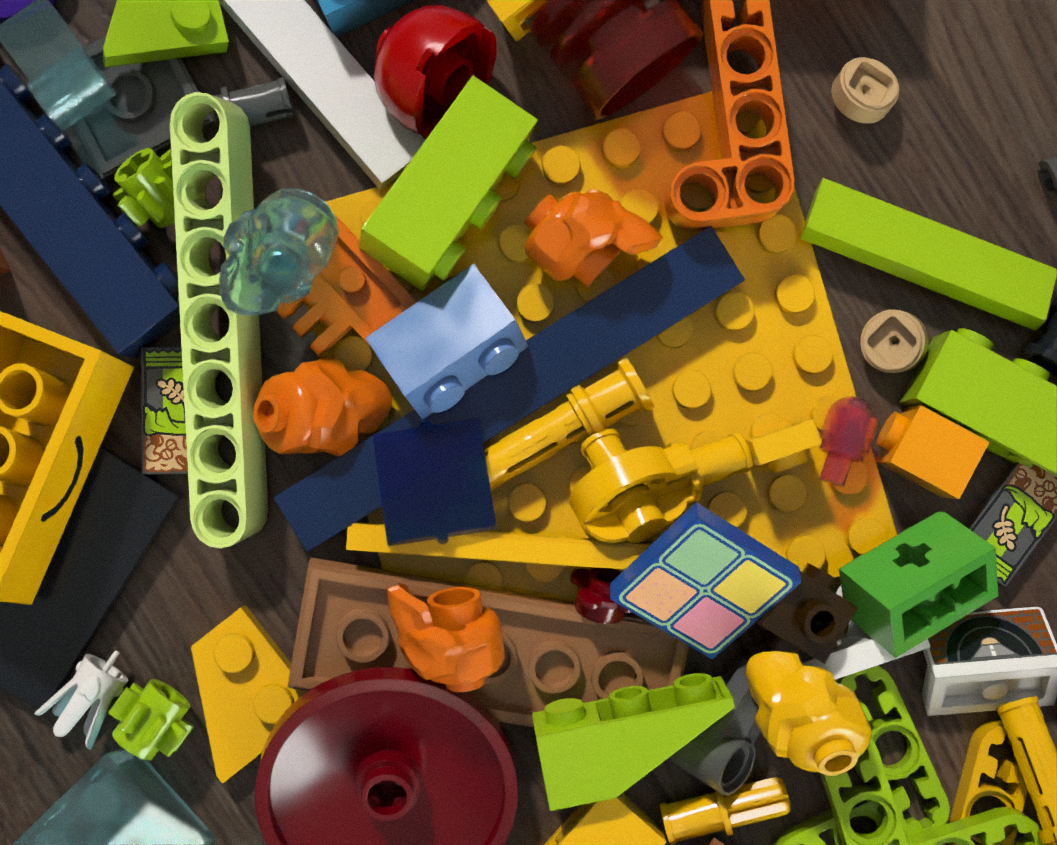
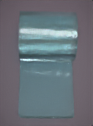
M35 0L0 24V43L28 78L27 86L35 99L61 130H67L116 95L107 78L49 0Z

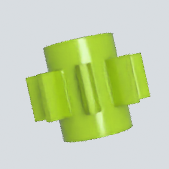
M151 148L142 149L134 153L121 164L115 173L114 179L121 187L113 193V197L119 202L117 206L137 227L142 226L148 219L158 228L174 224L171 150L169 149L161 158Z
M151 679L144 689L133 683L130 688H125L108 712V714L120 721L112 732V736L122 748L140 759L151 761L159 750L167 757H170L174 751L178 750L194 727L190 722L183 719V716L190 708V703L180 692L160 680Z

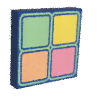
M696 502L610 583V599L705 656L714 659L802 582L797 565Z

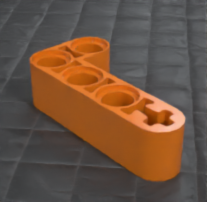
M702 0L701 15L721 159L695 162L684 166L676 173L665 195L664 207L668 218L673 224L685 231H702L709 226H712L713 229L769 220L789 201L794 191L793 165L769 0H745L738 14V26L731 28V25L735 19V12L732 0ZM735 50L751 54L756 61L757 71L751 74H740L734 71L727 61V54ZM742 113H753L759 116L765 124L766 136L759 139H751L744 136L737 128L736 116ZM752 175H761L767 178L773 184L775 190L774 201L766 204L752 200L745 190V178ZM690 183L704 186L710 192L712 207L704 212H693L687 209L679 196L680 189Z

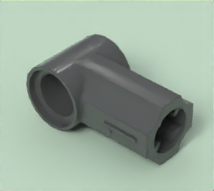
M738 656L723 678L733 697L735 708L669 757L672 764L726 796L735 793L747 780L756 758V749L753 744L760 734L754 719L759 706L751 696L746 678V665L749 660Z

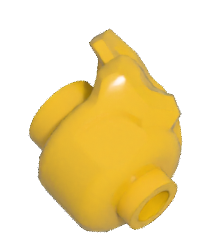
M770 651L758 653L749 658L746 665L747 684L752 698L759 706L754 719L758 729L764 738L767 739L768 745L777 757L790 758L792 763L798 768L808 772H820L827 776L839 775L853 768L858 761V757L868 747L872 732L862 706L852 689L836 683L833 674L821 667L803 666L797 653Z

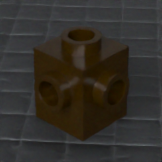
M807 563L803 571H800L802 583L755 623L767 630L761 642L774 650L797 653L798 656L801 652H804L825 664L831 652L845 639L849 629V622L858 607L836 594L842 584L840 581Z

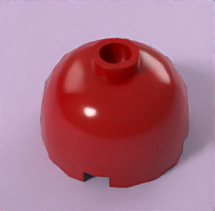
M426 5L404 15L395 24L389 26L378 40L374 66L376 92L384 107L400 124L413 133H418L428 138L473 75L488 85L497 57L496 36L493 31L484 27L480 20L454 8L443 5Z

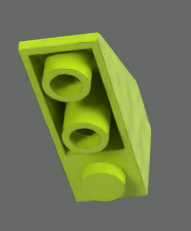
M693 673L677 678L671 686L651 690L643 686H626L612 691L609 694V698L584 703L577 698H565L549 703L543 711L533 712L535 736L550 811L617 798L735 708L733 697L722 677H712L705 673Z

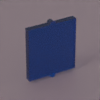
M479 418L432 425L430 421L424 420L419 424L418 428L372 434L388 547L436 539L439 544H446L449 541V537L497 529Z

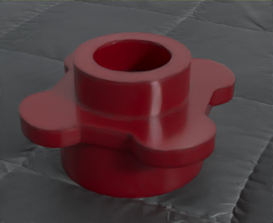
M592 568L590 571L587 569L574 570L571 573L570 581L578 587L575 600L577 612L584 618L600 624L619 623L624 619L626 613H632L610 599V583L622 572L617 569Z

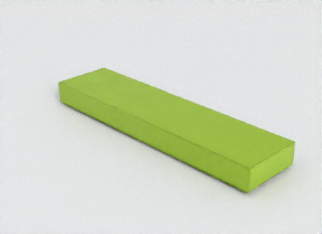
M822 178L815 190L800 235L802 240L1036 331L1046 322L1057 277L1056 268L826 178Z

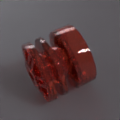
M548 0L530 24V34L539 46L554 44L549 52V59L555 66L563 67L583 57L586 58L571 79L570 87L595 120L604 119L632 103L673 71L702 40L703 31L679 0H667L647 9V5L651 0Z

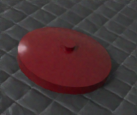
M375 667L361 669L339 675L312 688L297 699L280 717L269 734L261 754L255 783V810L258 825L267 845H505L512 830L518 803L515 761L510 743L497 719L470 692L449 691L446 689L445 684L425 680L414 669Z

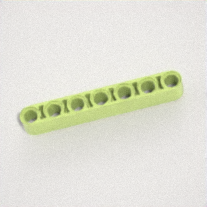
M195 92L185 95L176 103L171 112L170 119L190 520L193 531L200 541L210 547L225 548L255 535L263 528L268 516L265 442L260 437L253 419V407L257 395L262 388L251 136L248 117L241 107L233 102L207 93ZM216 111L220 121L219 130L216 136L207 142L202 132L203 121L209 113ZM218 176L222 183L223 194L220 202L214 208H211L205 196L206 187L211 179ZM219 241L225 248L226 262L223 269L217 274L211 268L208 258L210 249ZM219 306L228 314L230 322L229 330L224 338L217 336L212 326V316ZM220 371L227 374L232 382L233 391L228 403L221 400L216 393L215 381ZM222 435L230 439L235 447L236 458L232 466L226 464L219 455L218 445ZM224 500L233 504L238 511L239 524L237 529L227 525L222 517L221 509Z

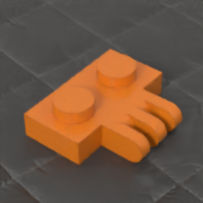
M332 210L284 253L306 278L275 307V311L283 319L293 315L303 304L309 308L292 327L300 338L307 336L321 322L327 329L317 336L310 345V348L318 357L325 354L352 328L369 345L365 339L367 336L417 303L380 262L359 249L360 240Z

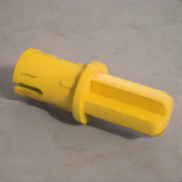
M773 777L742 785L735 793L728 796L722 795L715 790L712 793L668 804L666 802L661 803L660 810L670 845H674L679 841L726 830L727 836L734 835L732 828L787 815L790 812V800L783 780L779 777Z

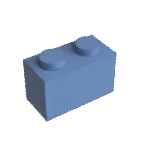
M474 263L365 338L422 420L432 413L443 412L453 407L461 400L465 390L487 375H496L508 369L517 360L519 353L529 347L516 320Z

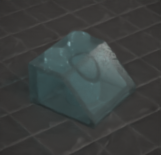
M122 748L106 753L12 845H211L217 838L147 760L140 759Z

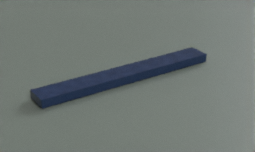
M709 226L527 339L526 342L529 347L519 353L517 360L508 369L496 375H487L465 390L461 400L450 409L439 413H432L423 420L413 410L273 498L306 552H309L347 529L352 523L360 521L741 284L745 279L712 226Z

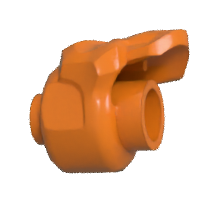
M590 189L584 194L570 192L559 201L551 194H548L524 222L532 230L525 243L526 255L552 279L565 281L574 276L586 288L590 287L621 250L635 255L656 248L663 238L645 219L626 210L619 201L613 200L607 193L596 189Z
M321 356L317 361L300 364L294 372H284L266 380L257 395L253 407V419L260 437L269 449L278 454L326 452L340 457L358 443V436H370L382 425L392 406V394L386 384L373 374L362 369L347 372L342 361L336 358Z
M399 583L387 588L389 612L397 629L398 645L401 647L400 650L406 661L422 678L445 684L446 689L452 692H468L480 688L485 683V678L499 670L505 658L501 622L496 612L482 606L479 590L471 587L442 589L431 594L427 598L426 605L423 601L410 594L407 584Z

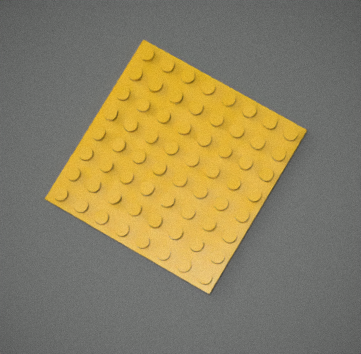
M712 91L532 142L537 149L520 176L515 180L506 174L494 191L502 199L490 219L481 230L471 224L458 242L466 248V251L445 281L435 275L424 292H422L386 266L384 267L418 302L474 263L516 320L525 340L531 338L701 232L685 231L675 226L668 218L664 205L665 195L676 173L684 166L695 162L721 159ZM742 113L736 116L737 128L744 136L751 139H759L766 136L765 124L759 116L753 113ZM752 175L745 178V190L752 200L766 204L774 201L775 190L773 184L767 178L761 175ZM395 182L388 184L381 191L378 187L282 214L290 246L292 247L331 210L360 240L361 228ZM690 183L680 189L679 196L687 209L693 212H704L712 207L710 192L704 186ZM794 186V191L789 201L769 220L755 224L714 229L745 281L578 385L586 388L618 370V362L627 358L650 395L655 408L648 412L640 408L607 427V429L610 428L618 431L626 451L645 446H657L665 449L668 444L673 442L678 444L684 442L689 450L726 438L733 433H739L746 440L801 420L814 419L822 444L805 450L807 462L776 473L770 472L768 463L753 465L748 473L738 474L703 487V492L697 503L797 565L801 572L806 564L809 563L836 578L840 576L839 568L895 537L897 532L814 250L810 242L800 239L805 220ZM590 189L607 193L613 200L619 201L626 210L645 219L663 238L656 248L635 255L621 250L588 288L574 276L565 281H556L525 253V243L532 230L524 222L548 194H551L559 201L570 192L584 194ZM298 270L299 278L302 282L306 277ZM322 322L314 329L316 337L327 329ZM353 328L322 355L342 361L347 372L362 369L373 374L386 384L392 394V406L382 425L370 436H358V443L355 446L415 410L373 349ZM571 390L367 516L369 523L594 539L584 533L569 502L571 492L576 484L592 470L580 450L582 449V443L589 435L558 451L555 455L522 474L516 475L502 483L501 486L490 491L485 496L479 493L462 462L467 457L469 458L481 450H485L499 442L500 439L567 402L568 398L566 395L571 393ZM687 504L684 513H685L692 505H688V504ZM671 523V524H669V525H666L665 528H664L659 534H657V535L654 536L653 538L648 539V540H646V541H644V542H645V543H653V542H654L655 540H657L673 523ZM378 552L382 570L572 602L576 600L578 587L571 583V573L576 569H587L590 571L594 568Z

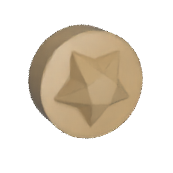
M860 57L852 59L844 65L833 81L831 93L835 105L846 117L859 123L868 124L880 121L890 111L899 97V84L893 72L883 63L875 59Z
M886 310L874 315L864 326L860 341L861 350L867 362L875 369L885 373H903L915 368L925 357L929 342L928 333L923 323L913 314L901 310Z

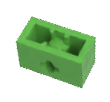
M943 510L907 528L902 533L839 568L843 598L858 607L851 621L895 658L998 597L996 548Z

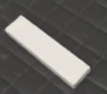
M219 0L220 5L284 77L380 191L401 175L425 142V139L420 134L413 133L391 116L376 92L375 81L305 0Z

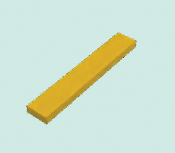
M357 522L352 523L347 529L346 550L625 570L652 543H630L628 541L608 543L589 538Z

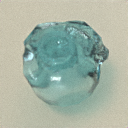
M281 188L262 201L257 209L243 212L236 222L229 224L223 240V248L229 257L221 265L219 278L220 295L227 309L241 315H261L278 310L281 302H294L310 293L313 278L317 277L328 265L339 235L337 218L329 205L313 193L298 188Z

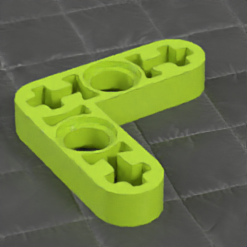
M877 665L835 679L836 683L852 689L853 692L857 689L854 678L861 674L871 682L878 681L879 686L871 691V696L877 710L884 715L891 709L894 712L893 716L873 720L868 707L859 700L867 720L872 721L869 724L872 732L871 738L874 743L880 735L888 731L901 732L906 739L907 750L903 759L896 764H883L887 779L897 780L909 777L915 791L923 798H931L932 800L923 806L926 816L917 821L910 813L903 814L902 812L911 806L905 788L897 781L890 785L906 837L946 824L950 812L948 798L890 674ZM918 768L920 769L919 774H912ZM863 800L853 807L849 820L856 816H867L873 819L877 830L883 821V808L877 801ZM829 809L787 828L777 836L772 845H826L819 836L820 833L828 830L830 841L833 845L843 844L832 810Z
M872 738L866 750L858 757L855 769L858 777L864 783L873 778V785L852 786L848 772L834 776L820 773L843 845H943L951 842L960 845H975L971 840V836L975 834L982 843L991 845L1005 839L1004 827L1008 825L1018 832L1024 833L1023 837L1015 841V845H1042L1037 833L1041 831L1038 824L1021 811L1010 807L994 808L906 837L878 748ZM840 787H851L839 794ZM863 800L877 801L883 808L884 817L882 824L877 830L868 834L855 832L851 828L849 820L853 807Z

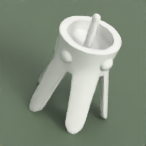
M114 651L108 661L91 654H85L83 660L76 665L74 677L34 713L40 716L55 704L52 713L55 716H59L53 727V733L56 737L66 736L91 706L83 729L87 736L85 745L89 750L92 749L111 701L114 697L122 694L123 687L128 682V678L113 666L120 654L118 651Z

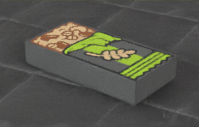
M181 347L141 348L142 474H188Z
M1019 463L1010 464L965 526L996 548L998 586L1006 587L1056 520L1057 476L1034 464L1032 467Z

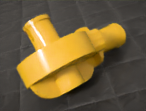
M608 428L592 434L582 443L581 453L587 459L592 470L576 484L571 492L569 502L584 533L590 538L608 543L628 540L630 543L644 542L659 534L666 525L678 520L684 513L687 504L693 505L698 502L703 492V487L738 474L750 472V467L753 466L751 451L746 440L739 433L730 434L726 438L689 450L684 442L679 444L673 442L668 444L665 449L657 446H645L626 451L618 431Z

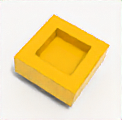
M814 419L801 420L746 439L751 451L753 465L768 463L771 473L783 471L807 462L805 450L822 444Z

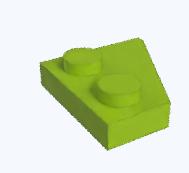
M117 0L103 46L104 67L227 52L229 40L219 0Z

